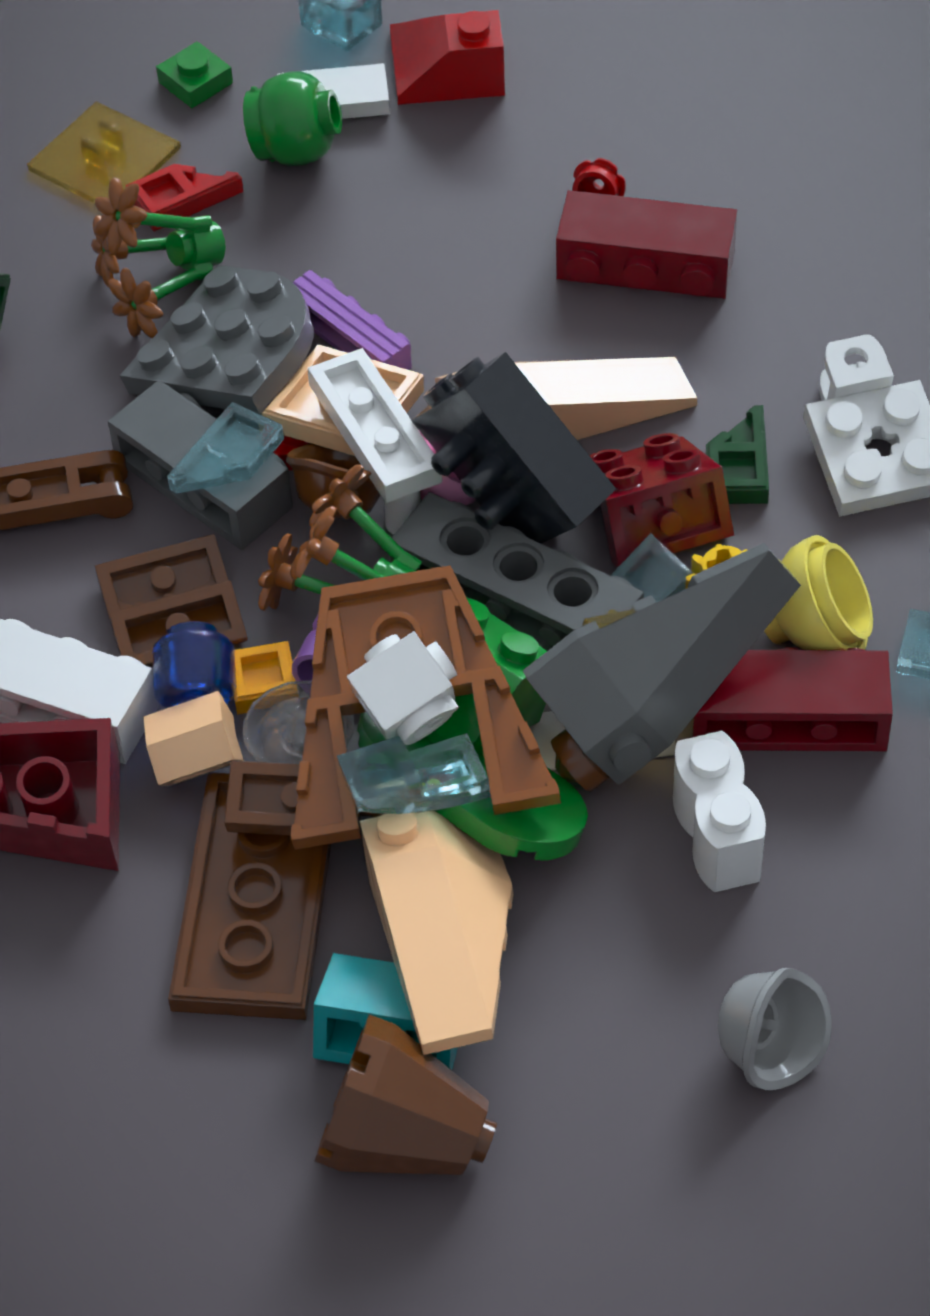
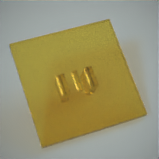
M96 101L27 163V168L29 171L95 204L97 197L109 198L108 188L112 178H119L124 190L126 188L125 185L154 173L181 149V143Z

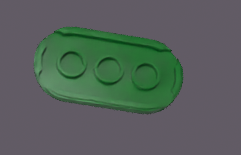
M361 713L357 732L360 735L358 746L368 762L387 777L404 779L410 783L420 778L423 779L424 777L435 775H449L457 778L459 785L453 791L440 796H420V799L483 846L499 854L516 858L519 850L536 852L534 860L541 861L563 857L577 847L587 822V807L579 792L568 781L548 768L551 777L555 779L559 787L560 804L494 815L484 753L461 763L425 737L409 745L404 744L401 738H398L389 745L368 713ZM424 779L413 784L419 794H430ZM423 785L426 789L420 790L419 786Z

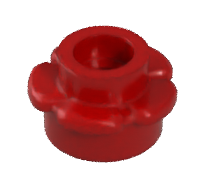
M597 158L594 162L585 160L578 164L574 170L573 176L575 181L572 191L624 196L625 178L618 174L617 166L607 159ZM596 179L602 180L603 183H604V186L598 185V184L595 182V180H596Z

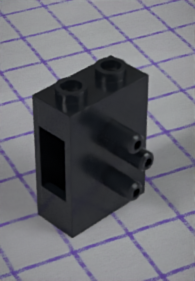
M506 352L486 364L479 357H476L454 375L450 373L422 396L429 405L411 420L436 450V453L431 457L433 469L443 476H449L454 472L461 481L464 493L471 498H475L481 505L475 510V519L485 529H493L497 524L511 526L521 531L526 537L538 543H543L576 528L616 490Z

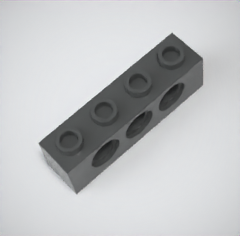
M431 492L424 497L392 537L404 551L423 561L418 571L451 565L467 598L481 602L489 609L491 614L515 630L532 636L536 639L539 646L547 651L572 631L586 624L596 621L599 628H602L634 613L632 603L644 598V592L635 588L627 580L618 576H609L585 565L570 553L555 551L526 537L514 527L497 524L493 529H485L477 523L475 513L468 506L456 501L451 502Z

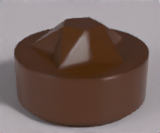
M566 729L551 740L552 748L556 753L555 768L566 781L579 783L584 789L592 792L609 778L582 751Z

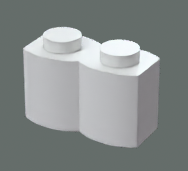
M723 731L677 741L674 764V810L682 827L693 837L692 854L697 873L713 892L760 881L766 829L765 816L761 804L753 792L744 785L745 769L742 755L735 742Z

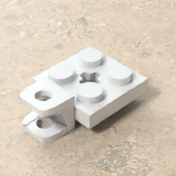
M861 335L828 343L824 356L825 369L821 372L819 380V393L822 401L805 404L803 419L839 517L930 497V404L921 381L917 380L892 386L894 375L881 344L871 335ZM849 354H859L865 358L866 363L857 362V364L848 365L844 358ZM872 439H882L889 442L892 446L889 456H881L877 449L867 450L865 445L870 444Z

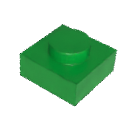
M198 41L156 66L158 83L190 108L196 107L233 84L231 66Z

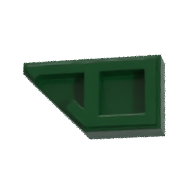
M754 405L746 412L744 420L728 433L722 431L706 444L705 454L722 466L729 504H768L769 501L763 405Z

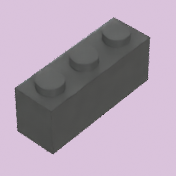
M160 380L108 420L113 450L124 454L128 470L241 550L245 549L293 508L289 481L290 472L280 457L270 451L263 452L247 441L234 425L229 422L221 423L202 410L201 406L192 396L187 393L179 394Z

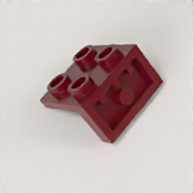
M673 433L658 434L644 440L643 447L625 452L616 449L602 450L589 455L616 488L600 505L611 561L619 569L734 536L722 466L684 437Z

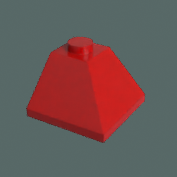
M499 10L444 14L389 25L398 105L505 96L504 44Z

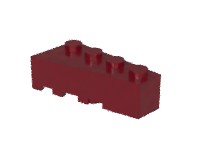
M111 718L0 723V851L119 871L120 751Z

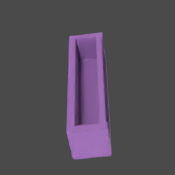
M312 270L307 271L302 277L294 280L293 283L301 291L308 306L314 333L335 349L350 353L363 348L371 360L407 370L412 368L411 344L405 335L392 331L378 315L369 314L360 307L354 297L345 296L335 288L328 278H321Z

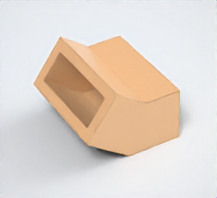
M219 691L143 716L146 747L158 785L171 786L230 766L231 761H244L236 737L233 714Z

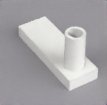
M361 348L308 367L309 386L360 464L364 467V470H369L372 473L369 478L384 499L386 528L389 532L395 534L420 504V491L442 483V475L438 474L431 465V457L434 455L433 451L364 349Z

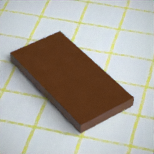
M208 772L168 997L170 1010L173 1012L306 1020L331 844L295 850L291 835L227 832L224 820L230 773Z

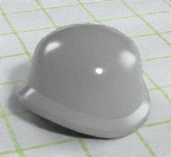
M781 968L777 971L746 975L732 985L723 999L718 1017V1034L721 1048L727 1058L744 1071L747 1082L753 1087L763 1090H777L796 1083L808 1075L821 1062L830 1043L832 1019L827 997L821 986L803 972L791 968Z

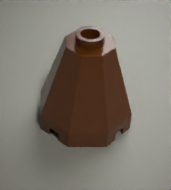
M369 1014L336 1096L331 1114L332 1118L330 1123L326 1124L314 1162L341 1172L463 1175L470 1159L483 1163L491 1145L497 1123L486 1119L489 1101L434 1055H423L420 1044L396 1024Z

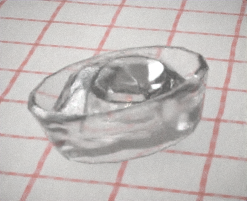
M311 680L291 681L267 690L252 703L243 720L242 739L249 754L257 762L299 764L302 761L306 734L305 716L307 700L310 699ZM354 714L343 716L347 748L354 733Z

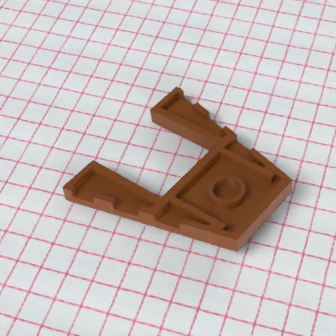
M451 565L321 588L312 660L313 678L305 716L306 734L303 758L299 763L296 787L298 798L295 822L291 827V840L295 850L361 838L343 716L364 713L366 711L352 692L347 676L367 663L364 656L374 645L391 635H398L401 640L413 631H415L425 647L434 641L437 642L451 661L458 674L449 680L453 685L455 697L473 694L494 815L561 803L559 787L555 779L551 777L540 754L539 746L527 721H524L510 692V686L485 641L484 633Z

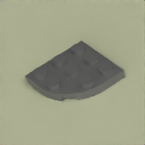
M218 265L205 276L203 283L189 299L172 313L170 320L155 337L138 351L137 357L120 374V377L130 394L141 395L160 380L179 394H189L199 405L260 415L294 376L308 355L314 337V327L310 321L308 306L298 287L276 272Z

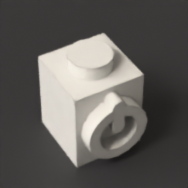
M415 631L401 640L398 635H391L383 639L365 654L364 659L367 663L347 676L352 692L389 745L398 738H401L406 745L423 739L445 723L453 712L459 708L454 701L453 685L449 681L458 675L454 666L437 642L434 641L425 647Z

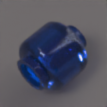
M199 621L178 623L171 626L167 630V635L161 637L153 645V692L155 699L164 708H169L216 691L220 692L226 704L235 697L237 685L234 645L225 635L219 633L214 625Z

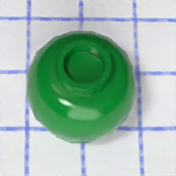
M290 71L276 75L266 80L261 88L252 86L250 90L246 91L244 96L243 119L246 136L254 156L260 161H277L286 166H303L315 162L327 154L333 143V136L341 133L342 113L336 93L333 90H325L322 82L310 73Z

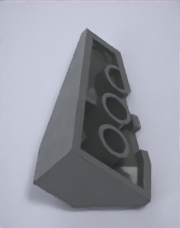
M763 543L693 575L687 589L656 602L653 596L649 595L632 603L634 613L602 628H599L596 621H593L572 631L526 667L523 673L582 751L611 779L620 785L671 746L801 585L770 548Z

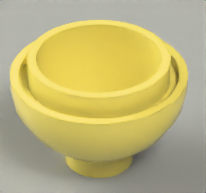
M819 535L808 537L791 547L781 562L795 576L801 586L764 630L768 638L777 645L790 640L802 650H848V648H861L865 650L868 637L873 629V612L867 588L851 557L841 546L831 543Z

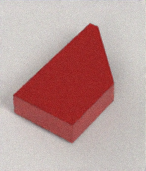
M172 164L125 185L126 187L134 183L139 185V193L134 206L144 209L147 213L182 217L193 215L244 192L242 177L237 172L226 171L224 175L217 176L197 173L195 166ZM149 226V227L153 230V232H155V231H157V230H159V229L164 228V227Z

